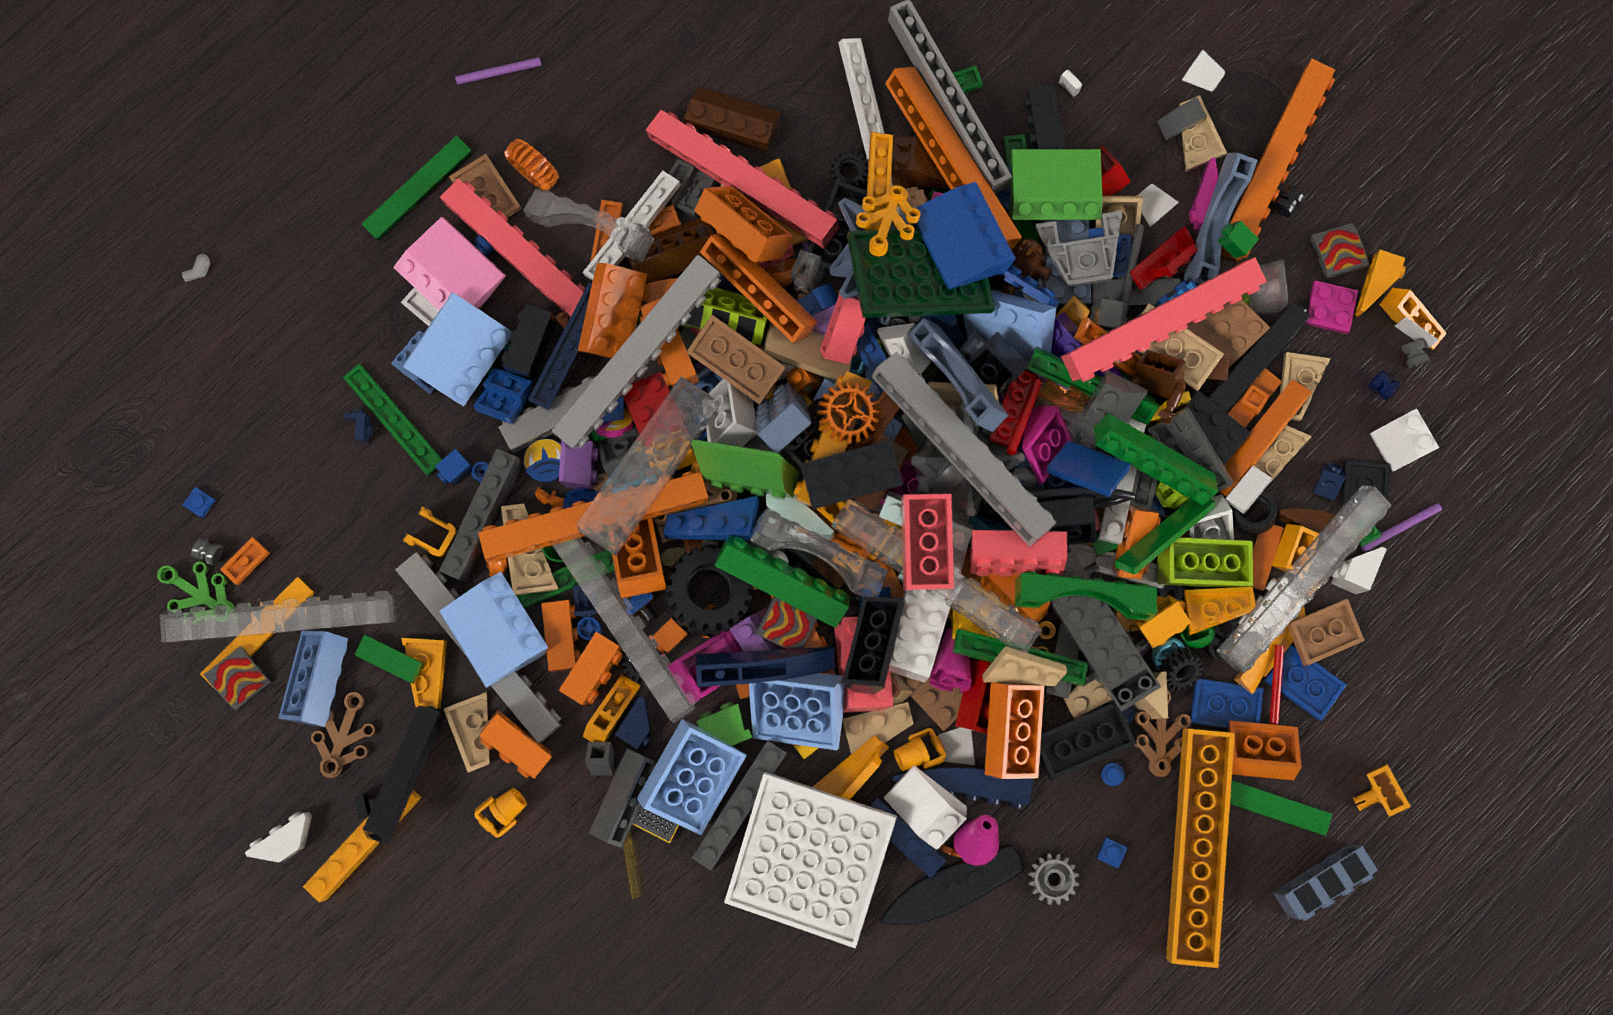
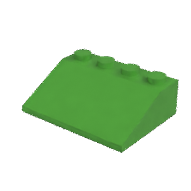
M1012 149L1009 216L1013 220H1101L1102 176L1100 149Z
M692 439L691 444L702 477L710 483L711 487L716 489H723V486L730 487V490L739 493L748 490L751 491V494L757 496H764V493L779 500H785V497H794L793 491L798 482L800 472L779 454Z

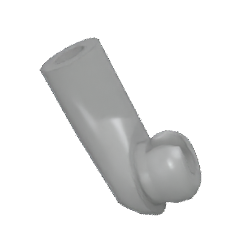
M199 254L193 269L182 272L185 282L206 276L210 266V260L206 254Z

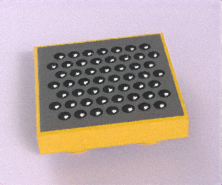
M641 805L632 823L668 843H671L679 827L678 824L644 809Z

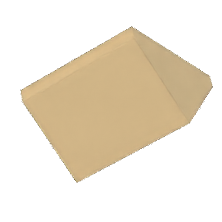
M1102 196L1101 215L1122 211L1119 233L1131 234V237H1134L1136 225L1140 224L1143 196ZM1094 220V229L1103 228L1101 220Z
M1166 672L1153 673L1161 688L1136 702L1132 707L1137 712H1146L1150 719L1168 718Z

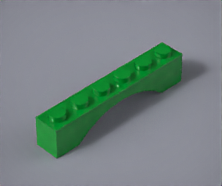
M1035 571L1021 572L1015 580V606L1038 609L1045 603L1057 598L1085 596L1109 604L1127 619L1150 621L1157 615V588L1149 587L1145 583L1129 585L1124 581L1104 582L1100 578L1084 580L1080 576L1066 578L1059 577L1055 573L1039 575Z

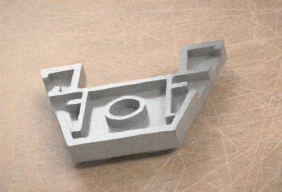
M1122 211L1101 215L1104 237L1060 243L1056 221L1035 225L1036 232L1067 287L1112 280Z

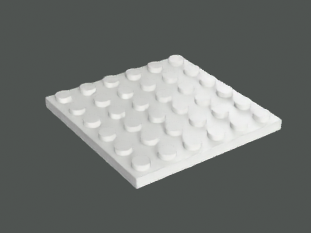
M764 772L724 903L856 948L897 816Z

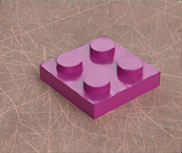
M1314 281L1307 308V314L1310 317L1304 324L1348 334L1351 328L1358 290Z

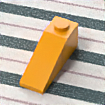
M1379 250L1373 255L1354 316L1359 317L1391 285L1402 278L1406 266H1403L1404 257L1383 250Z
M1392 288L1379 304L1397 324L1407 317L1436 337L1439 341L1429 347L1431 350H1434L1446 335L1443 328L1410 289Z
M621 674L587 723L583 737L591 742H607L641 685Z

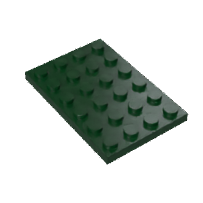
M915 229L914 236L910 240L902 239L899 230H889L886 237L888 248L883 256H874L869 251L870 240L878 234L879 230L848 232L847 240L862 318L982 314L994 311L995 308L988 278L948 290L918 229Z

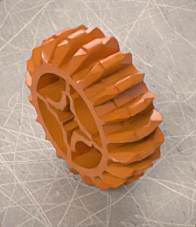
M515 139L504 152L509 163L540 190L548 191L559 178V174L554 166L539 151L523 140Z
M850 381L845 382V388L839 382L836 384L837 391L833 387L828 388L831 396L826 393L822 395V398L827 402L820 401L818 403V406L824 408V410L817 412V415L824 416V419H821L819 424L826 423L828 425L823 429L824 433L830 429L833 431L829 436L831 439L838 434L839 443L846 437L847 444H851L852 436L858 443L861 441L860 434L864 438L869 437L866 429L871 432L875 430L874 426L870 423L879 422V419L873 417V415L880 413V410L873 409V406H876L878 401H870L874 394L866 395V386L858 390V382L853 385V388H851ZM850 394L845 405L832 404L837 396ZM856 398H859L864 404L866 414L857 408ZM848 406L851 408L850 412L853 413L849 419L846 417L847 413L842 410H846ZM831 411L840 417V428L834 423ZM852 420L864 421L858 430L847 431Z

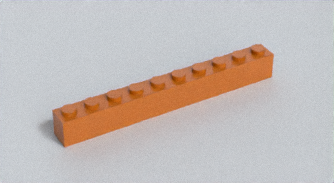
M1314 59L1310 60L1229 223L1242 221L1256 236L1259 235L1261 231L1259 224L1261 220H1266L1271 210L1268 208L1270 201L1274 202L1280 192L1277 187L1280 182L1284 183L1289 174V171L1286 169L1289 164L1292 165L1298 156L1296 149L1298 145H1303L1308 135L1305 131L1307 127L1311 128L1317 117L1314 115L1316 108L1320 109L1326 99L1323 94L1325 90H1330L1335 81L1332 78L1335 69ZM1223 246L1221 248L1222 256L1237 263L1243 257L1247 258L1250 253L1249 251L1247 255L1234 258Z
M915 67L895 68L885 84L951 190L972 182L977 183L1012 250L1022 236Z
M689 471L682 474L680 478L667 477L660 480L658 484L645 483L638 486L639 489L636 490L623 489L616 492L617 495L614 496L601 495L595 497L592 502L585 503V501H579L566 509L556 507L551 509L550 513L544 515L534 513L527 516L528 519L525 520L512 519L505 522L503 526L496 527V525L484 527L483 531L478 532L485 560L487 563L708 503V495L701 472Z

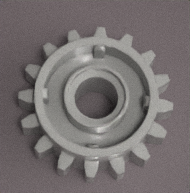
M1046 854L1045 860L1039 857V863L1037 865L1032 863L1031 865L1034 871L1028 872V875L1032 877L1028 884L1035 887L1031 892L1033 894L1039 893L1038 899L1040 901L1046 897L1047 904L1050 905L1052 900H1055L1058 905H1060L1061 899L1069 901L1068 895L1070 893L1075 895L1073 887L1079 886V883L1075 882V878L1079 874L1072 871L1075 865H1068L1069 859L1067 857L1061 861L1060 854H1056L1054 858L1050 854ZM1051 873H1057L1059 876V881L1056 885L1048 883V876Z

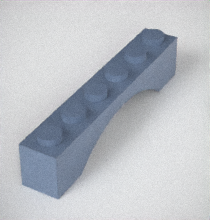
M1240 153L1226 154L1195 243L1197 252L1191 256L1192 260L1189 262L1183 278L1186 282L1193 280L1198 286L1218 275L1222 245L1217 240L1222 235V228L1228 224L1237 201L1251 180L1257 163L1256 159Z
M923 318L909 333V336L919 349L951 381L964 402L965 410L975 423L993 432L1008 414L940 326Z

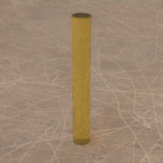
M629 830L623 843L631 899L640 898V891Z

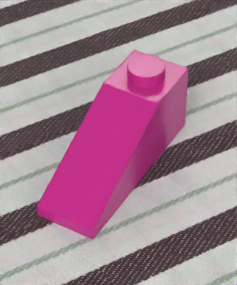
M1215 157L1210 158L1206 164L1192 208L1189 211V219L1194 224V230L1201 229L1218 180Z

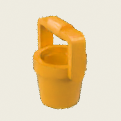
M931 728L909 736L908 743L894 750L896 762L902 771L909 770L913 765L916 767L923 766L924 769H928L946 760L945 747L939 736H936ZM927 735L930 736L934 748L940 754V757L931 761L926 746L921 739Z
M511 788L498 798L489 797L475 809L474 816L487 832H491L498 838L517 823L514 818L527 806V802L517 789ZM488 806L493 816L501 824L505 825L499 831L494 827V824L480 813Z

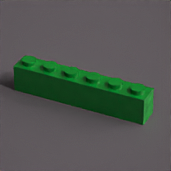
M1107 413L1094 427L1096 446L1195 502L1204 505L1218 492L1214 473L1110 413Z
M729 535L717 555L715 567L835 628L849 608L850 596L843 590L832 588L822 579H815L809 576L804 570L788 565L781 558H774L768 555L762 548H755L747 544L740 537Z

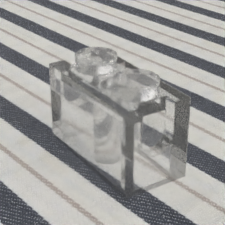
M800 250L791 271V277L795 291L802 296H806L812 293L813 289L820 287L825 271L821 256Z

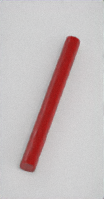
M1034 379L1007 449L1009 455H1015L1042 385V381L1039 379Z
M1275 645L1269 721L1271 725H1279L1284 645Z

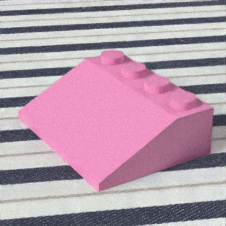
M441 217L415 241L393 267L438 310L441 309L452 292L480 310L506 276L444 217Z

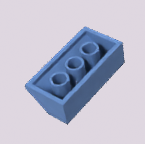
M301 631L278 719L311 726H326V722L330 717V706L336 694V683L342 670V660L347 651L348 638L326 631Z

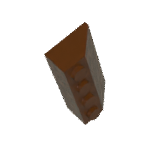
M698 87L690 99L684 121L685 124H691L699 132L768 153L781 112Z
M698 218L637 241L627 256L634 271L647 274L645 284L665 278L669 279L685 271L697 255L710 263L700 251L714 233L708 223Z

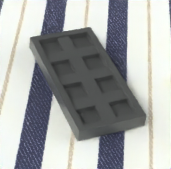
M1188 407L1174 413L1170 424L1158 421L1148 427L1147 430L1153 439L1214 473L1218 492L1233 485L1234 481Z

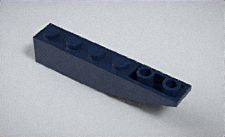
M834 646L696 654L697 687L769 682L835 669Z
M972 768L921 770L954 797L955 792L963 793L964 798L977 801L979 796L987 798V803L1000 805L1001 800L1009 802V807L1022 809L1023 805L1029 806L1033 778L1001 779L985 775L984 769ZM906 773L894 775L892 780L898 782Z

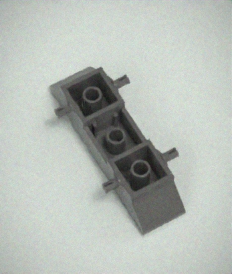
M1067 545V561L1064 573L1059 575V577L1080 576L1084 580H1091L1089 575L1100 570L1097 563L1094 561L1084 568L1071 547ZM1066 596L1050 601L1049 606L1052 607L1057 617H1059L1083 654L1084 659L1088 662L1090 672L1087 673L1085 685L1093 680L1099 682L1121 712L1161 688L1139 653L1150 646L1149 643H1145L1147 640L1143 638L1136 644H1133L1107 603L1085 596Z

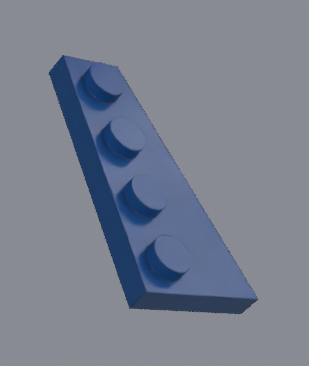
M1013 265L1006 272L997 274L1002 277L1005 275L1004 280L1018 288L1023 287L1021 291L1040 303L1056 308L1060 303V300L1054 297L1055 292L1046 287L1040 288L1037 286V280L1030 276L1025 278L1021 275L1022 271Z
M757 496L668 515L663 535L666 539L727 540L728 536L732 535L744 540H752L759 499Z

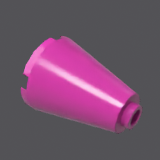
M949 628L937 650L929 677V684L944 691L953 692V688H960V692L969 690L972 685L971 659L968 656L953 653L955 639H952V628Z
M982 815L963 823L957 829L953 841L957 855L959 854L967 864L974 866L989 863L999 850V834L996 820L989 815Z

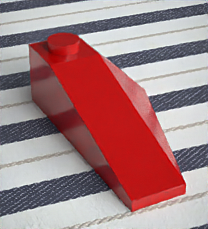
M1102 145L1098 148L1101 151L1102 196H1111L1122 190L1131 181L1121 164Z

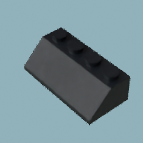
M863 597L842 684L855 693L876 694L884 689L905 599Z

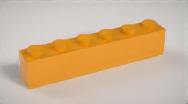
M846 371L843 373V376H838L834 388H836V384L839 382L843 388H845L846 381H850L851 388L858 382V390L866 386L867 391L865 394L867 395L872 381ZM850 394L837 396L832 404L845 405ZM856 398L857 408L861 411L863 403L859 398ZM850 406L846 410L842 409L843 412L847 413V419L853 415L850 412ZM831 411L834 423L840 428V417ZM857 420L851 421L847 431H853ZM826 423L819 424L818 430L821 433L819 438H814L811 444L810 451L813 453L810 461L845 452L848 445L846 437L839 443L838 434L831 439L829 436L833 431L830 429L824 433L823 429L828 425ZM803 477L802 482H797L793 494L796 495L795 501L811 506Z
M412 791L399 822L422 798L416 791ZM367 818L303 886L319 903L327 901L380 843L365 836L362 829Z

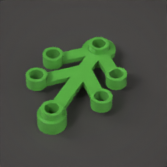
M201 561L193 565L198 588L179 577L178 571L174 567L163 566L158 570L157 577L160 582L165 584L173 583L193 596L182 600L172 599L168 602L167 609L172 613H179L182 609L205 604L211 609L199 613L190 611L186 614L185 620L188 624L197 625L203 620L212 618L219 622H228L235 616L236 609L234 604L228 601L226 597L225 585L227 578L220 573L214 574L211 578V583L216 589V601L210 597L206 576L209 567ZM203 565L204 570L199 573L198 566ZM171 571L173 576L171 579H167V573ZM221 576L222 582L217 584L216 579ZM177 602L178 608L173 610L172 605ZM224 607L228 609L226 615H222L221 612ZM193 614H195L197 617L195 622H191L190 617Z

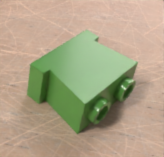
M733 701L720 706L721 711L713 714L711 710L699 715L700 720L696 721L700 728L731 746L753 738L750 730H745L739 704L734 705Z

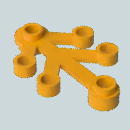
M891 186L886 190L885 195L877 198L872 196L863 198L862 208L868 212L874 211L875 207L889 203L885 209L871 214L861 212L856 217V225L860 228H866L869 224L882 220L878 234L870 240L869 251L874 256L886 254L888 248L886 237L892 222L899 230L902 239L910 240L914 236V227L906 224L896 211L897 207H900L906 214V220L909 223L915 224L920 219V211L912 208L907 202L908 192L904 187Z

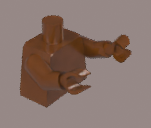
M1022 236L1020 241L1011 250L1016 258L1011 265L1019 268L1022 271L1021 275L1025 278L1030 276L1035 280L1039 278L1046 282L1052 274V270L1044 266L1047 254L1043 252L1041 244L1031 238ZM1006 281V283L1003 282L1001 292L1014 296L1015 290L1021 288Z
M1146 350L1136 364L1138 374L1131 377L1129 381L1140 387L1143 386L1148 393L1158 395L1160 402H1166V409H1162L1158 416L1162 417L1159 421L1170 424L1174 417L1173 410L1177 408L1186 388L1184 382L1186 361Z

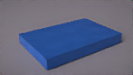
M1067 441L1047 466L1046 473L1109 497L1130 470V464Z
M1291 644L1284 653L1281 694L1318 721H1322L1347 684L1317 662L1303 666L1296 647ZM1273 668L1264 679L1270 686H1272Z
M1201 678L1194 682L1190 714L1191 723L1228 729L1229 721L1260 723L1264 688L1257 687L1255 692L1251 694L1239 684Z

